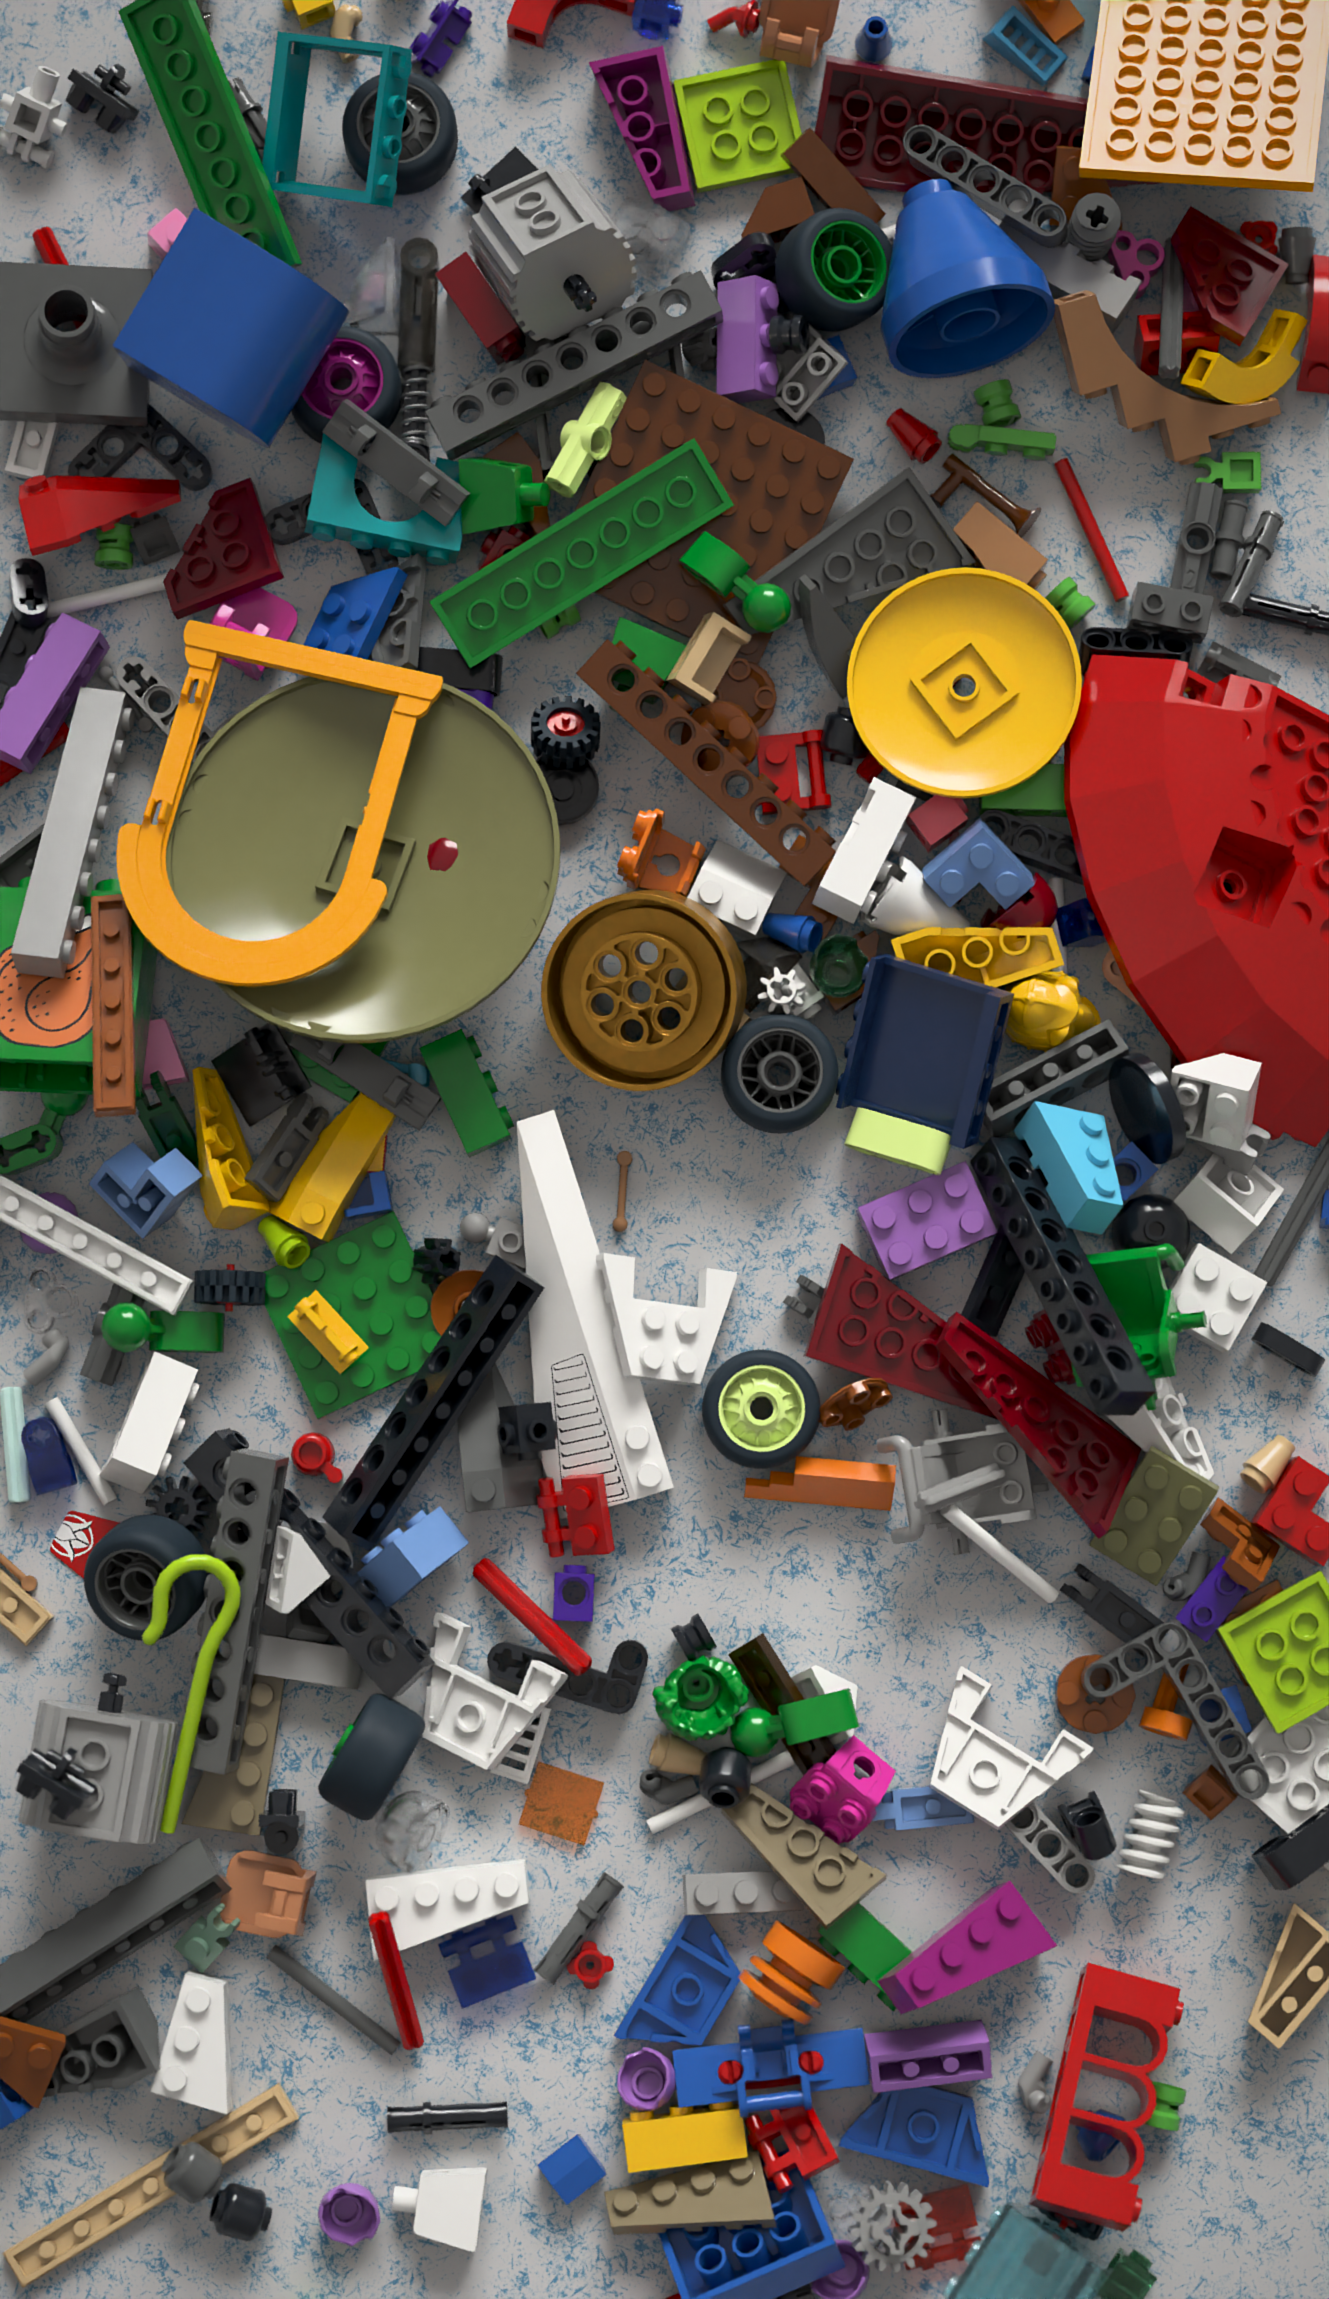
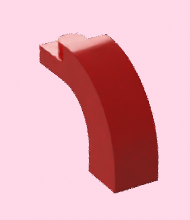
M515 0L506 22L508 38L544 49L554 21L568 8L580 4H593L635 17L639 0Z
M1312 254L1310 274L1306 286L1308 322L1306 324L1296 389L1297 391L1329 394V256Z

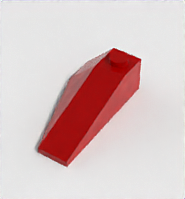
M44 475L31 477L23 485H19L18 498L31 554L35 556L82 541L80 534L94 528H100L102 532L115 528L114 524L118 523L123 516L128 514L132 518H140L181 501L179 480L63 475H55L48 478Z

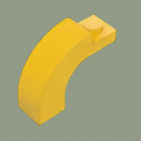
M1274 309L1257 344L1245 358L1233 363L1219 353L1197 349L1180 384L1198 395L1227 403L1248 404L1260 401L1281 388L1300 364V361L1290 354L1300 341L1302 331L1308 320L1295 312Z

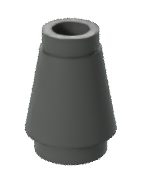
M1310 227L1282 229V238L1278 239L1281 260L1289 264L1284 272L1285 284L1287 285L1308 284L1312 254L1316 242V237H1312V228Z

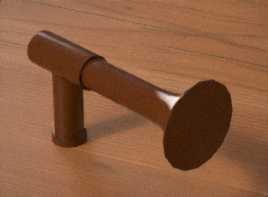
M951 454L942 466L951 475L930 495L936 506L942 508L947 499L963 483L1007 516L1015 526L1016 534L1020 537H1023L1029 531L1042 510L1041 507L1035 510H1028L1013 503L954 454Z

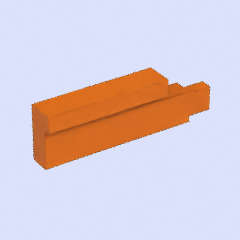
M797 1456L795 1458L794 1473L770 1471L769 1480L746 1478L744 1497L891 1511L896 1465Z

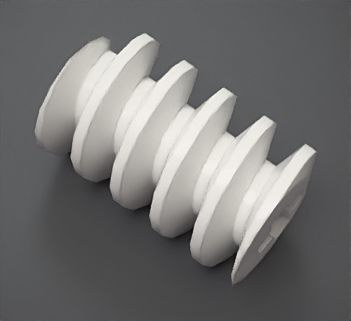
M1139 1789L1138 1793L1147 1800V1803L1134 1804L1133 1808L1142 1815V1818L1129 1819L1128 1824L1137 1830V1834H1124L1123 1839L1132 1845V1849L1119 1850L1118 1854L1128 1862L1124 1865L1115 1866L1152 1879L1164 1878L1165 1873L1156 1864L1169 1863L1170 1858L1161 1851V1848H1173L1175 1843L1166 1836V1833H1175L1180 1830L1179 1826L1171 1821V1817H1184L1185 1813L1175 1805L1176 1801Z

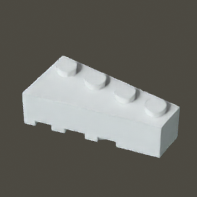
M526 1859L369 1876L365 1880L369 1916L380 1911H386L389 1914L399 1951L529 1903L530 1900ZM371 1935L373 1961L378 1959Z

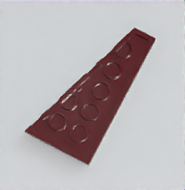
M839 1244L803 1356L868 1378H881L889 1385L998 1420L936 1347L946 1321L905 1290L900 1289L881 1275L882 1273L873 1266L868 1265L853 1254V1251L845 1245Z
M955 1312L948 1318L936 1347L1098 1539L1108 1533L1142 1448L968 1319Z

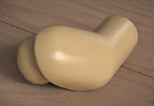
M344 4L336 10L329 32L330 38L352 40L350 35L353 27L358 26L363 17L359 7ZM338 53L344 64L353 62L359 57V55Z

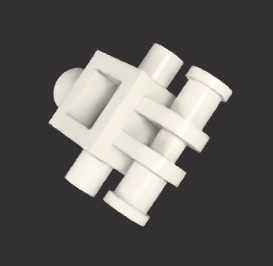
M38 66L31 88L27 87L16 92L15 98L5 93L0 100V108L9 112L4 128L12 131L10 133L0 126V145L7 148L8 154L15 156L18 152L22 154L21 160L27 163L33 160L41 164L43 168L48 169L54 158V151H47L39 147L38 144L50 139L52 133L62 138L67 130L68 123L57 119L63 103L52 98L60 74L50 68Z

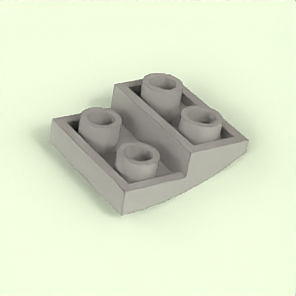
M810 324V339L807 352L796 354L793 350H787L784 354L777 355L776 361L778 381L776 383V398L772 399L797 422L800 421L848 364L836 348Z

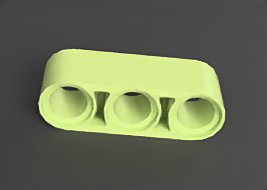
M858 1107L844 1145L870 1156L940 1176L951 1148V1136L930 1127Z

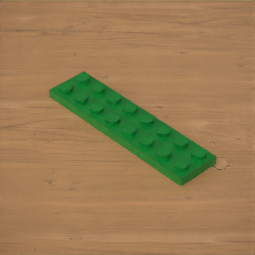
M136 0L120 9L118 12L199 210L289 266L296 268L303 264L196 1Z
M695 438L433 598L429 603L468 667L471 668L728 510L734 504Z

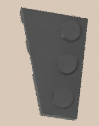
M418 553L397 566L408 576L371 652L375 662L411 670L418 668L427 560Z

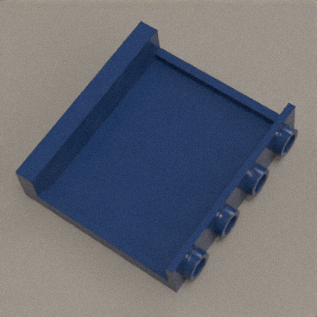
M888 954L872 957L865 965L862 973V983L865 985L862 998L856 1003L853 1012V1020L856 1021L853 1036L848 1039L844 1050L847 1062L844 1073L840 1075L837 1083L836 1095H838L836 1108L860 1107L930 1127L950 1135V1145L962 1149L977 1144L1014 993Z

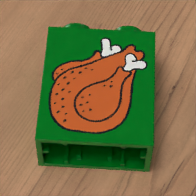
M25 877L18 882V887H0V1091L93 1095L91 896L122 894L119 879H106L98 882L91 895L84 897L82 905L85 910L84 924L81 930H76L74 937L76 942L75 959L73 964H67L63 979L17 973L11 950L30 877ZM133 920L136 1096L141 1097L158 951L144 937Z

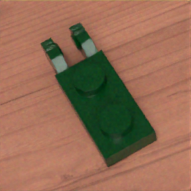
M159 1070L150 1074V1081L160 1102L150 1106L148 1097L142 1087L141 1097L136 1096V1107L139 1111L138 1117L160 1158L177 1148L199 1171L197 1136L175 1095H171L170 1088Z

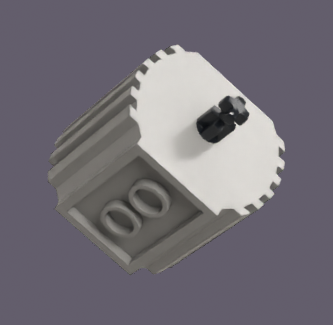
M549 164L481 197L483 205L479 213L473 215L470 221V225L473 230L468 232L469 240L472 243L469 245L470 252L474 256L475 264L524 333L527 332L532 339L536 341L542 338L554 340L560 336L567 335L579 326L602 318L610 310L622 307L625 299L633 295L636 286L632 281L637 279V271L633 266L637 265L636 258L632 254L631 246L580 178L578 179L570 170L560 173L555 171L552 165Z
M115 1673L104 1674L102 1682L108 1684L109 1687L108 1691L100 1692L98 1707L56 1700L39 1701L31 1751L36 1748L42 1753L47 1754L51 1748L63 1756L70 1747L74 1748L78 1753L73 1762L85 1769L81 1777L97 1787L79 1810L76 1809L66 1820H62L50 1812L48 1808L55 1796L45 1789L41 1790L35 1800L22 1796L19 1823L42 1830L114 1842L158 1843L179 1722L152 1715L122 1711L124 1695L118 1693V1688L126 1686L127 1678L124 1675Z

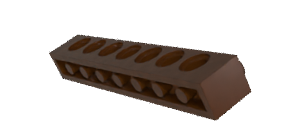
M607 639L576 674L797 881L806 887L834 857L836 851L832 848V845L836 841L820 826L815 831L812 830L803 821L807 814L794 801L790 799L786 804L783 803L775 795L779 788L765 774L761 773L758 778L746 768L750 761L736 747L733 746L729 751L718 742L722 735L707 720H704L701 725L689 715L693 707L678 693L673 698L661 689L665 681L650 667H647L643 672L632 661L637 655L621 640L614 645ZM622 671L631 672L635 677L633 687L625 692L618 691L614 687V678ZM652 697L660 699L663 702L662 713L656 718L645 717L642 713L643 703ZM678 724H686L692 730L690 740L683 745L673 743L670 738L671 730ZM708 750L716 751L720 755V764L713 771H704L699 767L700 755ZM734 777H743L749 783L748 792L741 798L731 797L727 792V784ZM763 803L773 804L778 812L775 821L768 825L759 823L755 817L756 809ZM790 830H800L806 836V843L799 851H790L784 846V836Z

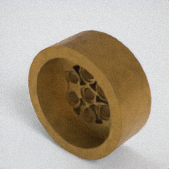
M638 890L623 893L599 901L580 912L563 928L554 941L544 965L541 982V1001L546 1024L552 1038L564 1056L576 1068L592 1079L607 1086L630 1091L658 1090L675 1085L693 1076L714 1061L735 1035L743 1016L747 995V980L743 959L735 940L725 925L712 912L696 901L680 894L662 890ZM644 942L653 943L658 950V957L654 963L645 962L641 958L640 947ZM608 954L614 955L620 960L621 970L616 976L610 975L604 970L603 960ZM673 968L682 969L687 974L688 982L684 989H677L670 983L669 975ZM636 981H644L650 987V998L645 1002L639 1001L633 995L632 988ZM600 993L608 994L613 1000L614 1007L610 1014L600 1012L596 1006V998ZM665 1007H673L679 1012L680 1023L677 1027H669L663 1022L662 1012ZM629 1019L637 1020L642 1024L643 1035L640 1040L631 1039L626 1034L625 1025Z

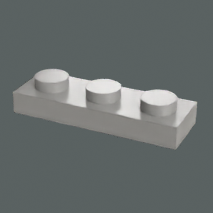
M774 1871L682 1875L684 1916L804 1910V1905Z

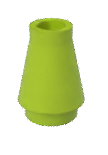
M269 1215L261 1220L258 1225V1232L264 1238L277 1264L293 1269L299 1267L307 1260L310 1254V1246L305 1235L281 1222L274 1215Z

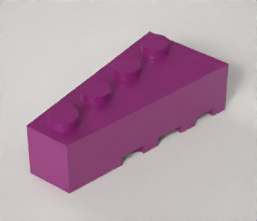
M659 46L589 62L594 77L658 214L696 206L670 65L664 47Z
M1009 1880L990 1888L877 1982L900 2014H904L1048 1951L1057 1945Z

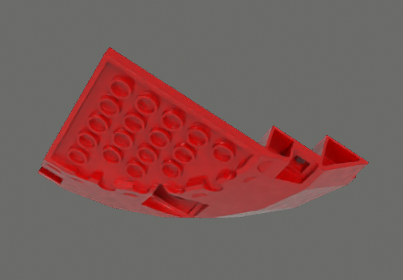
M1093 654L1084 675L1078 713L1073 727L1064 742V804L1088 901L1127 987L1181 1064L1222 1053L1262 1063L1252 1123L1269 1132L1271 1140L1280 1138L1284 1132L1294 1140L1302 1141L1315 1148L1329 1130V715L1280 688L1264 682L1230 674L1219 682L1214 683L1188 669L1187 662L1175 659ZM1183 692H1185L1189 698H1185L1183 696ZM1223 881L1230 884L1231 894L1225 890Z

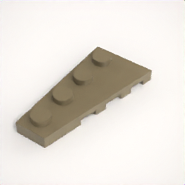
M254 1674L239 1767L237 1770L226 1775L203 1771L181 1824L256 1836L261 1835L262 1827H259V1814L264 1812L266 1807L285 1678Z
M752 1783L750 1784L749 1795L743 1802L732 1808H721V1813L826 1930L886 1880L887 1875L881 1870L866 1864L858 1858L857 1854L847 1847H841L825 1836L823 1831L813 1824L809 1825L793 1814L792 1810Z
M759 2151L747 2153L748 2157L717 2161L604 2192L613 2234L665 2233L667 2228L684 2227L687 2232L703 2231L705 2226H725L726 2230L743 2229V2225L762 2224L763 2228L777 2227Z

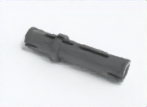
M1271 510L1263 511L1260 514V519L1252 536L1246 538L1243 544V556L1219 603V609L1224 614L1231 617H1240L1242 615L1244 606L1256 584L1265 561L1269 560L1274 553L1273 543L1284 524L1283 517L1280 514Z
M603 1872L597 1884L584 1901L579 1900L576 1905L578 1907L577 1911L551 1945L543 1959L534 1968V1971L554 1985L590 1932L598 1923L602 1924L606 1917L603 1915L624 1886L609 1874Z

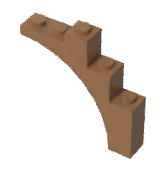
M1084 290L1054 299V320L1071 390L1080 396L1084 395L1085 399H1091L1105 395L1107 388L1110 387L1119 424L1127 429L1132 428V432H1140L1153 428L1155 426L1154 421H1157L1165 456L1174 462H1179V465L1198 462L1201 454L1211 452L1208 436H1212V439L1225 438L1235 433L1234 428L1247 424L1248 428L1261 427L1271 422L1270 417L1281 414L1278 399L1271 395L1253 403L1233 404L1180 394L1160 385L1142 372L1120 348L1105 323L1095 293Z
M978 501L953 528L975 560V563H972L975 568L996 571L1024 582L1034 590L1046 578L1047 574L1043 570L1048 559Z

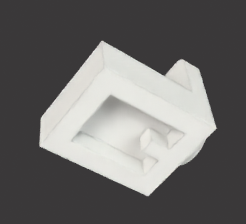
M796 962L780 974L788 975L793 969L795 970V978L793 980L795 984L805 983L806 989L802 992H797V997L803 1000L804 1005L799 1007L793 1004L789 1009L790 1015H795L808 1021L822 1011L819 1004L824 1001L825 996L821 990L818 991L804 970ZM784 984L781 989L773 988L775 990V999L780 1000L782 996L790 997L788 985Z

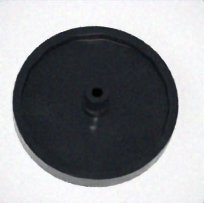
M1131 1053L1114 1061L1109 1072L1110 1097L1118 1122L1129 1142L1132 1141L1153 1164H1164L1179 1157L1186 1143L1185 1121L1178 1098L1165 1074L1149 1057L1141 1053Z

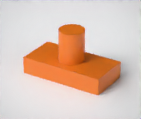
M1018 0L1040 31L1055 45H1058L1084 27V18L1070 0Z

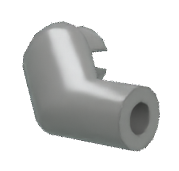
M52 1329L43 1336L42 1343L48 1350L23 1371L26 1380L34 1386H37L58 1367L69 1348L68 1337H64L59 1329Z
M1039 2051L1035 2052L1020 2075L1018 2086L1026 2108L1037 2114H1043L1050 2108L1051 2099L1046 2093L1042 2078L1053 2061Z

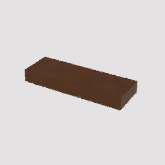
M811 128L804 131L780 155L798 177L802 176L806 186L827 209L845 208L854 210L869 217L876 224L886 215Z

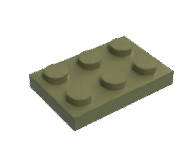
M1151 1445L1128 1481L1108 1533L1099 1539L1094 1534L1089 1546L1157 1586L1218 1493L1219 1486Z

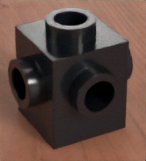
M551 1402L498 1407L500 1424L497 1435L499 1443L503 1448V1454L518 1453V1461L542 1459L541 1451L556 1449L555 1440L558 1430L557 1424L553 1419Z

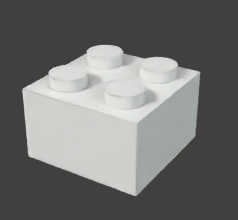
M1198 1243L1190 1250L1184 1261L1185 1267L1178 1271L1169 1289L1173 1291L1177 1312L1186 1314L1205 1311L1207 1328L1184 1329V1331L1224 1353L1230 1350L1267 1282Z

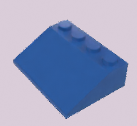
M789 2148L779 2152V2157L790 2152ZM796 2167L788 2172L793 2187L787 2192L779 2193L774 2182L768 2181L765 2175L777 2225L775 2228H763L762 2224L743 2225V2229L726 2230L725 2226H705L703 2231L687 2232L684 2227L667 2228L665 2233H658L681 2298L774 2299L845 2268L846 2265L810 2178L804 2181L799 2168Z

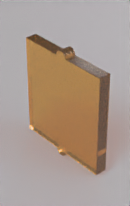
M539 1761L530 1789L525 1790L527 1799L519 1825L584 1846L592 1820L598 1817L596 1807L604 1782Z

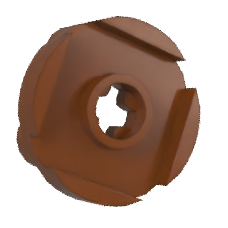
M714 701L712 704L697 708L690 715L700 725L704 720H707L717 731L723 730L724 738L730 740L729 746L723 747L728 751L733 746L736 747L750 761L747 767L754 761L759 749V732L748 716V712L743 707L729 701ZM684 724L681 733V745L687 743L692 736V730L686 724ZM705 751L699 757V767L704 771H713L720 764V755L716 751Z
M1098 1654L1079 1656L1067 1663L1058 1675L1055 1690L1057 1709L1064 1720L1078 1730L1093 1734L1108 1732L1120 1726L1129 1716L1136 1697L1132 1683L1118 1692L1104 1697L1100 1704L1096 1701H1092L1090 1704L1086 1702L1085 1698L1088 1694L1082 1687L1081 1674L1087 1665L1102 1657V1655ZM1103 1668L1095 1669L1090 1675V1684L1095 1687L1101 1684L1106 1689L1110 1684L1109 1673Z

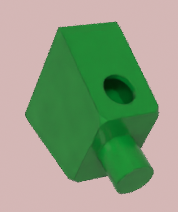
M486 457L458 459L460 486L471 493L461 507L462 534L533 521L534 506H547L549 504L550 488L548 484L533 483L532 469L529 465Z
M619 617L612 643L616 645L621 640L637 655L632 662L643 672L647 667H650L665 681L661 687L664 691L669 683L666 679L686 645ZM628 671L618 673L614 678L615 689L621 692L630 690L635 682L634 675ZM652 697L645 702L654 705L658 698Z

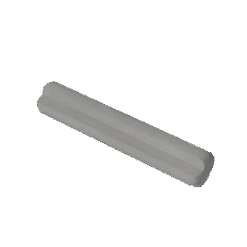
M992 1463L919 1491L916 1494L917 1501L914 1502L915 1508H920L923 1514H930L1003 1485V1477L1006 1476V1472L1004 1469H1000L998 1464Z

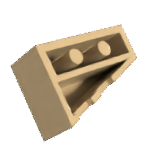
M1295 1903L1292 1904L1247 2020L1251 2026L1278 2049L1281 2048L1329 1990V1932Z

